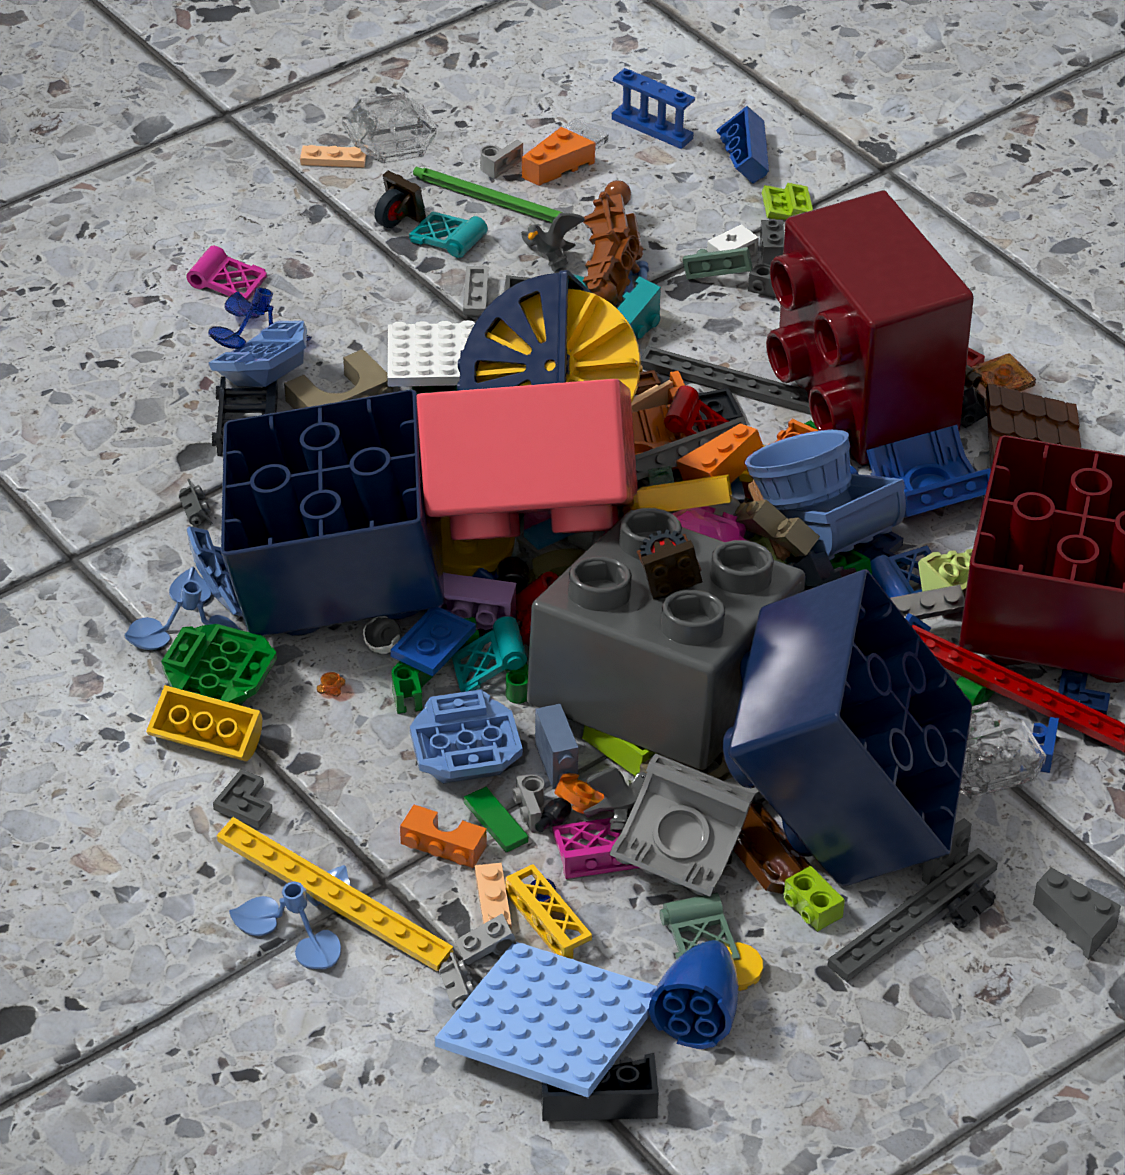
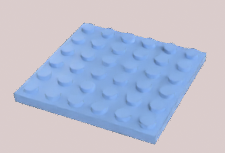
M512 943L435 1037V1047L589 1098L650 1016L649 1004L657 986L524 943Z

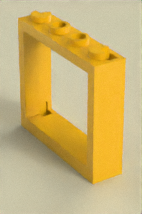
M728 474L641 487L634 496L635 510L656 508L669 512L730 503L733 499L730 477Z

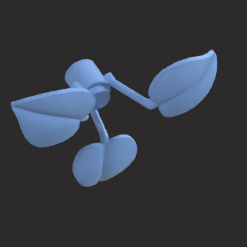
M191 567L179 575L170 586L169 595L177 603L166 625L162 627L161 622L154 618H140L130 625L124 636L131 644L141 649L157 650L163 648L170 641V636L165 631L170 628L181 606L186 610H194L198 607L201 621L204 625L220 624L238 630L240 628L225 616L213 615L209 621L206 619L203 603L211 597V590L196 569Z
M345 865L327 871L329 874L350 885ZM289 882L283 887V898L279 900L280 907L271 897L261 896L229 910L233 922L240 930L249 935L263 936L276 929V918L282 917L286 906L290 912L300 913L309 938L301 940L295 950L296 958L302 966L310 969H327L334 966L340 958L341 944L338 937L329 930H322L314 935L304 911L307 906V900L314 906L321 904L326 909L331 908L312 898L306 892V888L299 882Z

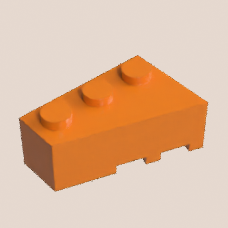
M560 127L522 156V178L540 186L560 178L563 172L568 170L572 172L577 171L578 166L586 163L592 165L595 163V142Z
M740 423L676 460L683 481L729 474L731 484L747 469L745 464L746 458L764 446L758 429Z

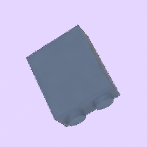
M561 704L536 708L535 746L552 789L557 787L563 774H578V745Z

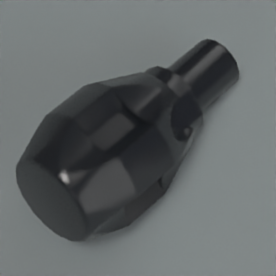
M562 798L551 800L544 807L541 820L535 824V829L541 833L546 828L562 825L570 816L571 804Z

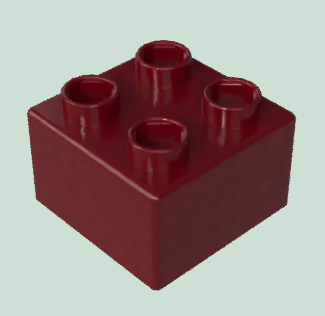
M885 190L787 218L785 221L783 255L776 256L771 261L770 266L772 288L780 303L779 328L768 333L766 349L771 368L776 377L783 383L795 381L800 388L807 391L811 417L817 430H842L847 432L850 442L849 452L860 465L870 464L866 452L868 449L957 425L958 431H960L974 301L972 291Z
M1012 436L999 437L969 564L959 640L960 647L976 654L988 655L995 661L1007 665L1032 663L1088 673L1096 679L1107 683L1125 682V455Z

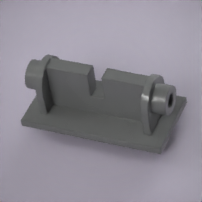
M187 479L190 486L180 490L179 499L185 509L184 511L189 523L193 526H199L201 522L207 519L210 525L213 524L209 516L212 510L205 500L203 501V498L206 496L199 485L195 486L190 479Z

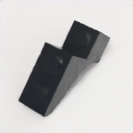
M814 550L809 551L806 556H801L802 560L799 562L795 561L788 564L803 570L806 577L805 586L812 587L823 585L856 572L855 568L844 569V567H838L834 569L826 551L815 553Z

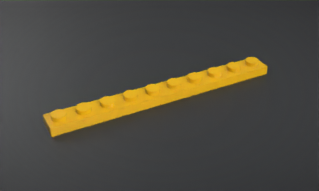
M232 817L218 833L217 842L287 883H301L306 888V892L315 900L438 972L440 965L447 961L451 952L453 953V946L238 819Z

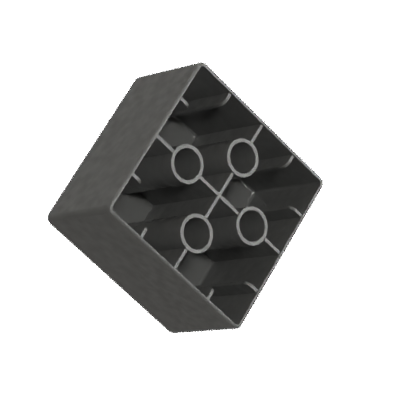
M656 508L630 510L613 525L612 529H609L533 601L531 609L527 702L539 708L561 704L567 719L694 768L706 769L723 751V738L726 731L734 726L743 687L740 664L744 654L751 651L760 609L765 605L803 592L806 578L805 573L799 568L774 560L768 549L758 543L746 540L723 542L681 527V523L675 515L665 510ZM661 530L662 534L665 533V530H670L671 534L673 531H677L679 535L686 534L688 541L691 540L693 543L696 557L702 570L700 573L703 582L653 600L644 568L636 551L640 550L644 539L649 540L648 535L653 534L656 536V531Z

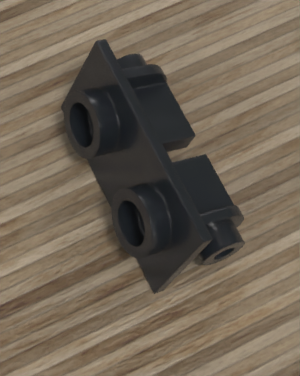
M987 880L981 886L976 882L964 892L967 896L964 900L958 897L947 906L949 912L942 919L945 920L950 916L953 919L952 924L958 929L960 927L965 928L978 916L972 907L980 915L994 904L995 894L985 888L990 881Z

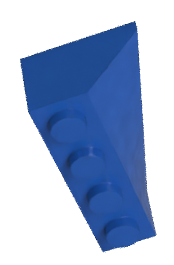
M746 106L716 131L721 136L720 139L725 144V149L730 154L729 157L736 170L754 184L757 180L764 178L769 172L765 122L751 108Z

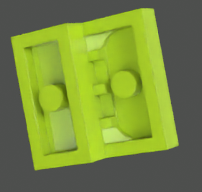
M787 182L785 189L764 185L762 189L766 216L769 219L786 220L790 216L813 210L808 186Z

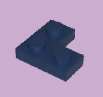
M892 531L886 534H877L873 536V540L864 543L855 551L870 558V561L881 555L894 556L896 555L894 552L903 546L904 538ZM897 562L900 569L907 570V564Z
M1063 669L1058 693L1107 715L1111 693L1085 689L1088 673Z

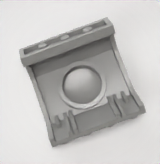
M655 753L648 764L647 775L622 833L612 846L610 855L616 857V860L620 863L635 865L647 874L659 875L666 878L673 885H683L690 888L697 895H707L710 897L716 890L737 842L755 794Z

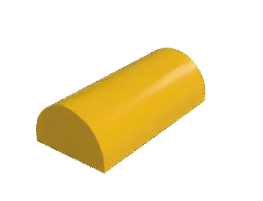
M164 685L146 732L150 736L234 759L248 761L254 754L260 739L262 714L259 710Z

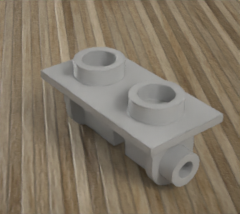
M451 952L452 961L442 963L439 973L444 986L448 989L446 991L451 1006L458 1010L476 987L467 978L470 975V971L463 959L459 961Z

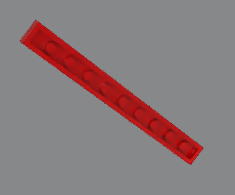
M912 625L944 668L1048 717L1059 718V722L1125 753L1124 723Z

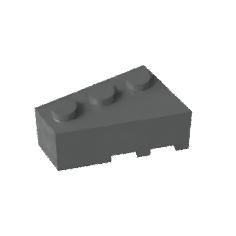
M1052 867L1036 883L1033 905L1054 926L1058 925L1067 934L1066 938L1071 943L1075 942L1083 950V955L1089 960L1116 929L1121 905Z

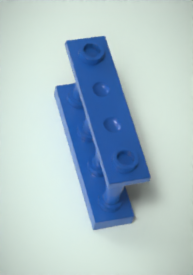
M626 68L613 77V82L623 85V103L612 112V120L680 149L693 140L694 132L685 129L683 126L684 110L695 101L694 96ZM631 89L640 93V109L631 106ZM649 97L658 100V116L648 113ZM666 104L676 108L675 124L666 120Z

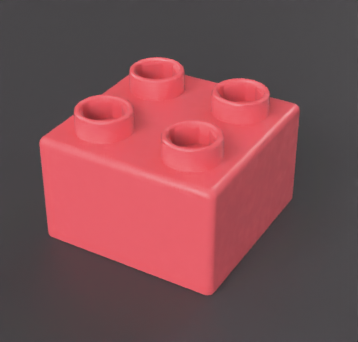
M619 379L417 394L424 509L429 517L449 518L452 540L469 541L519 537L521 534L519 514L551 512L553 533L608 531L619 520L618 507L634 505V496L637 494L638 489L631 391Z

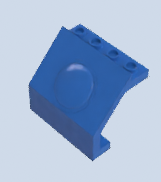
M957 425L866 450L872 470L871 476L904 480L906 499L904 517L986 494L991 468L975 471L965 455Z

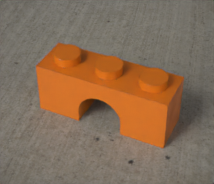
M414 804L400 825L401 844L409 848L453 861L459 865L474 868L487 847V828L462 820L455 830L449 832L438 830V812Z

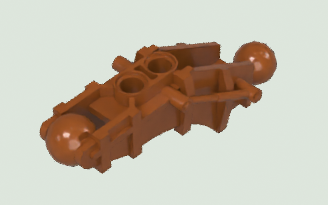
M619 180L612 181L606 186L604 192L599 194L600 199L593 201L595 206L593 213L584 216L585 220L583 221L593 234L589 241L592 245L595 244L592 259L587 261L585 265L588 269V276L584 277L583 282L592 293L607 300L613 306L621 303L623 299L622 295L625 288L631 282L628 278L630 271L633 274L640 271V267L635 261L642 258V251L644 249L641 246L636 215L634 213L626 215L624 206L631 200L632 192L628 184Z

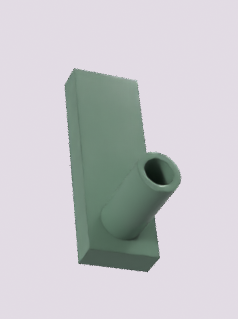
M748 247L715 252L699 249L696 254L686 255L682 258L687 280L749 272L753 269Z

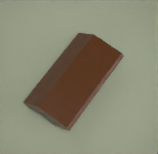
M752 802L733 850L765 891L783 894L785 880L811 865L804 856H801L793 849L784 831L763 805Z

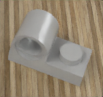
M515 140L503 149L495 145L483 146L480 150L481 171L495 179L520 163L523 156V142Z

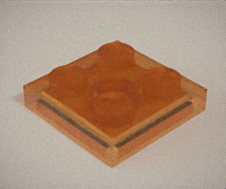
M1010 353L972 367L975 369V372L982 375L980 384L985 389L988 384L999 388L1004 387L1023 391L1034 387L1036 384V378Z

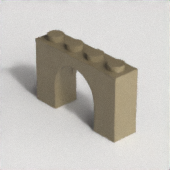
M363 349L343 357L344 375L355 385L353 389L347 392H324L318 389L305 375L284 383L285 401L293 409L392 393L394 388L388 387V373Z

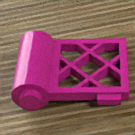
M214 245L210 246L187 273L186 278L188 283L196 289L208 287L246 303L267 278V272H265V269L254 264L250 266L228 257L221 247ZM232 266L238 269V271L227 272L226 268ZM253 275L258 278L247 280L246 276ZM241 277L242 281L232 282L231 278ZM226 279L227 281L226 284H219L216 282V280ZM243 287L247 289L245 294L235 290Z

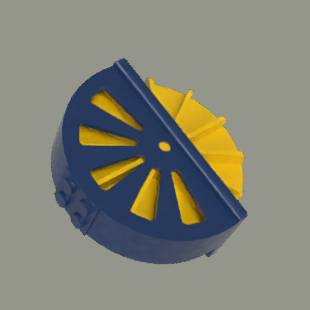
M569 270L536 276L507 289L488 305L479 316L467 338L464 350L460 351V358L457 363L460 381L457 383V391L619 379L630 388L632 403L638 388L640 373L643 372L639 345L631 325L623 314L610 302L592 293Z

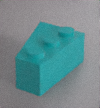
M640 276L635 281L637 286L631 293L626 291L622 296L624 301L617 308L631 325L637 340L641 339L653 327H656L661 319V287Z

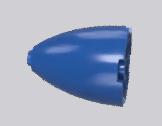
M716 940L700 943L682 954L669 967L658 983L649 1004L650 1018L658 1031L663 1030L671 1037L677 1039V1044L695 1049H707L717 1046L718 1042L730 1033L738 1003V977L733 957L728 948Z

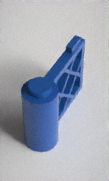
M926 545L890 557L887 555L878 556L870 561L872 576L889 598L922 592V587L914 591L909 581L921 584L920 576L912 574L913 567L919 569L918 561H915L916 557L920 555L926 557L932 552ZM897 562L910 565L909 570L900 569Z

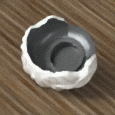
M386 616L373 618L363 629L365 644L371 651L379 654L390 653L391 648L401 639L399 624Z

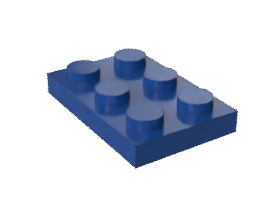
M440 607L430 608L391 648V657L428 675L434 676L476 632V624Z

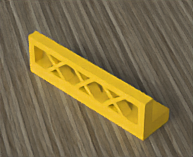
M534 864L506 877L507 897L554 954L573 959V949L592 940L590 931ZM532 875L536 880V884H524L521 880ZM537 893L549 895L551 898L550 903L538 901L536 899ZM552 911L564 913L566 916L565 921L553 919L551 917ZM566 929L579 931L581 935L570 940L565 934Z

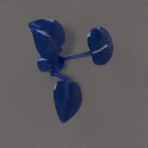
M257 287L252 302L246 300L239 291L232 294L226 300L224 308L234 316H245L244 321L235 333L225 327H212L208 331L209 337L218 344L230 349L244 347L246 340L240 337L250 318L256 319L264 315L265 312H268L269 326L273 324L272 312L274 307L270 305L273 292L263 287ZM307 335L308 342L312 339V336Z

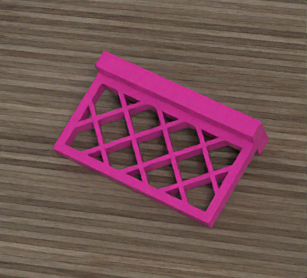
M612 818L552 826L553 836L563 863L565 879L640 868L632 864L620 863L616 860V857L610 855L613 844L621 834L610 831L611 824L609 822ZM589 830H598V831H601V832L598 833L597 835H594V834L589 833L588 831H589ZM569 833L574 835L571 839L561 836L562 834ZM608 834L616 837V839L612 842L604 839V837ZM581 838L590 841L587 845L578 843Z

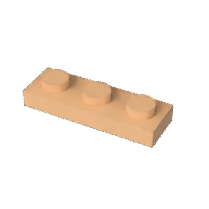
M302 145L300 165L365 168L367 151L366 148Z
M502 863L475 865L483 924L503 914L512 930Z

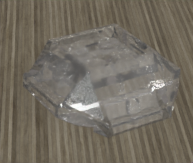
M406 92L362 98L347 115L342 117V125L354 146L361 149L363 153L374 156L375 160L382 164L423 157L437 132V127L424 105L416 103Z
M991 702L972 706L960 792L968 798L974 799L1034 781L1046 762V754L1025 722L1011 713L999 710V707Z

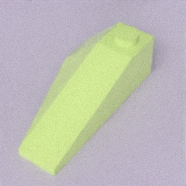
M967 549L965 553H957L953 550L942 555L940 552H933L920 559L918 566L922 592L960 585L965 597L973 549Z

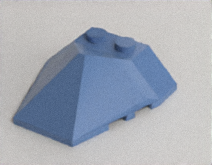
M189 526L187 528L189 546L197 569L214 597L233 615L243 616L221 554V547L213 546L208 530Z

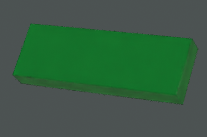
M486 786L464 796V804L484 828H487L489 834L505 853L528 843V835Z

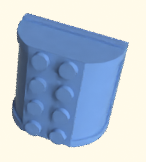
M851 473L850 487L834 499L807 509L779 511L788 519L799 517L820 537L810 551L814 550L815 553L826 551L829 560L835 557L834 554L854 549V545L869 542L877 534L889 533L892 531V527L902 522L906 511L905 484L903 479Z

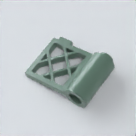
M712 893L710 897L707 895L663 904V909L659 911L662 925H667L673 934L679 951L675 953L676 960L687 950L696 946L701 937L723 943L730 948L733 960L740 959L723 914V906L718 893ZM720 924L722 930L719 936L706 931L709 926ZM691 931L697 935L691 942L682 938L680 932Z

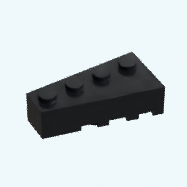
M645 1054L644 1059L632 1061L631 1058L621 1059L620 1064L612 1065L589 1098L541 1082L542 1121L658 1118L659 1093L655 1054Z

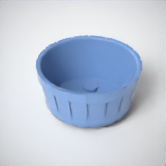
M842 430L814 431L779 440L753 452L746 458L745 464L763 500H768L778 510H801L826 503L847 490L851 485L852 479L850 472L849 434Z

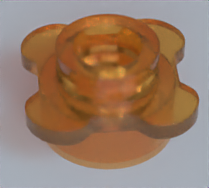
M327 672L321 676V684L317 686V692L334 697L341 694V687L345 685V679L335 672Z

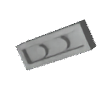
M466 266L463 315L480 316L486 309L488 266Z

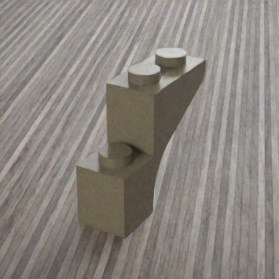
M768 500L744 502L735 511L736 521L744 524L747 531L775 541L794 557L806 556L820 537L799 517L786 518Z

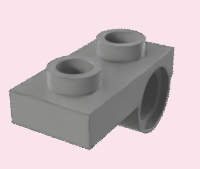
M538 775L517 776L516 788L512 790L513 798L516 804L520 803L522 822H527L530 832L537 831L535 824L541 820L540 808L544 804V780Z
M503 914L454 940L467 966L491 952L501 956L512 943L516 944V938Z

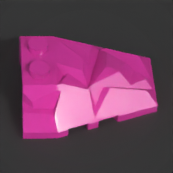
M711 506L683 509L672 513L680 521L683 528L723 542L746 540L743 538L746 532L745 525L736 521L737 516L723 512L722 516L715 513L716 508Z

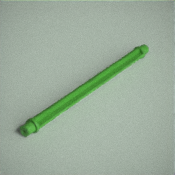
M416 166L413 170V175L423 181L545 221L553 222L559 213H563L425 167L420 168Z

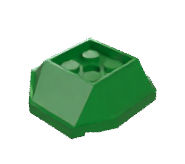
M210 624L193 628V626L182 627L161 663L170 687L241 706L248 698L257 694L277 660V652L270 646L264 636L220 624Z

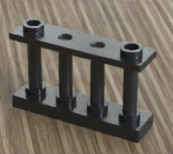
M221 377L220 386H216V400H219L216 432H212V446L217 447V456H222L224 424L230 420H236L225 419V413H262V415L276 413L278 403L277 380L263 388H226V377ZM263 397V400H266L262 401V403L226 404L227 398Z

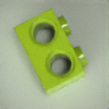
M812 866L785 880L784 899L790 907H794L804 922L810 924L817 932L843 918L845 899Z

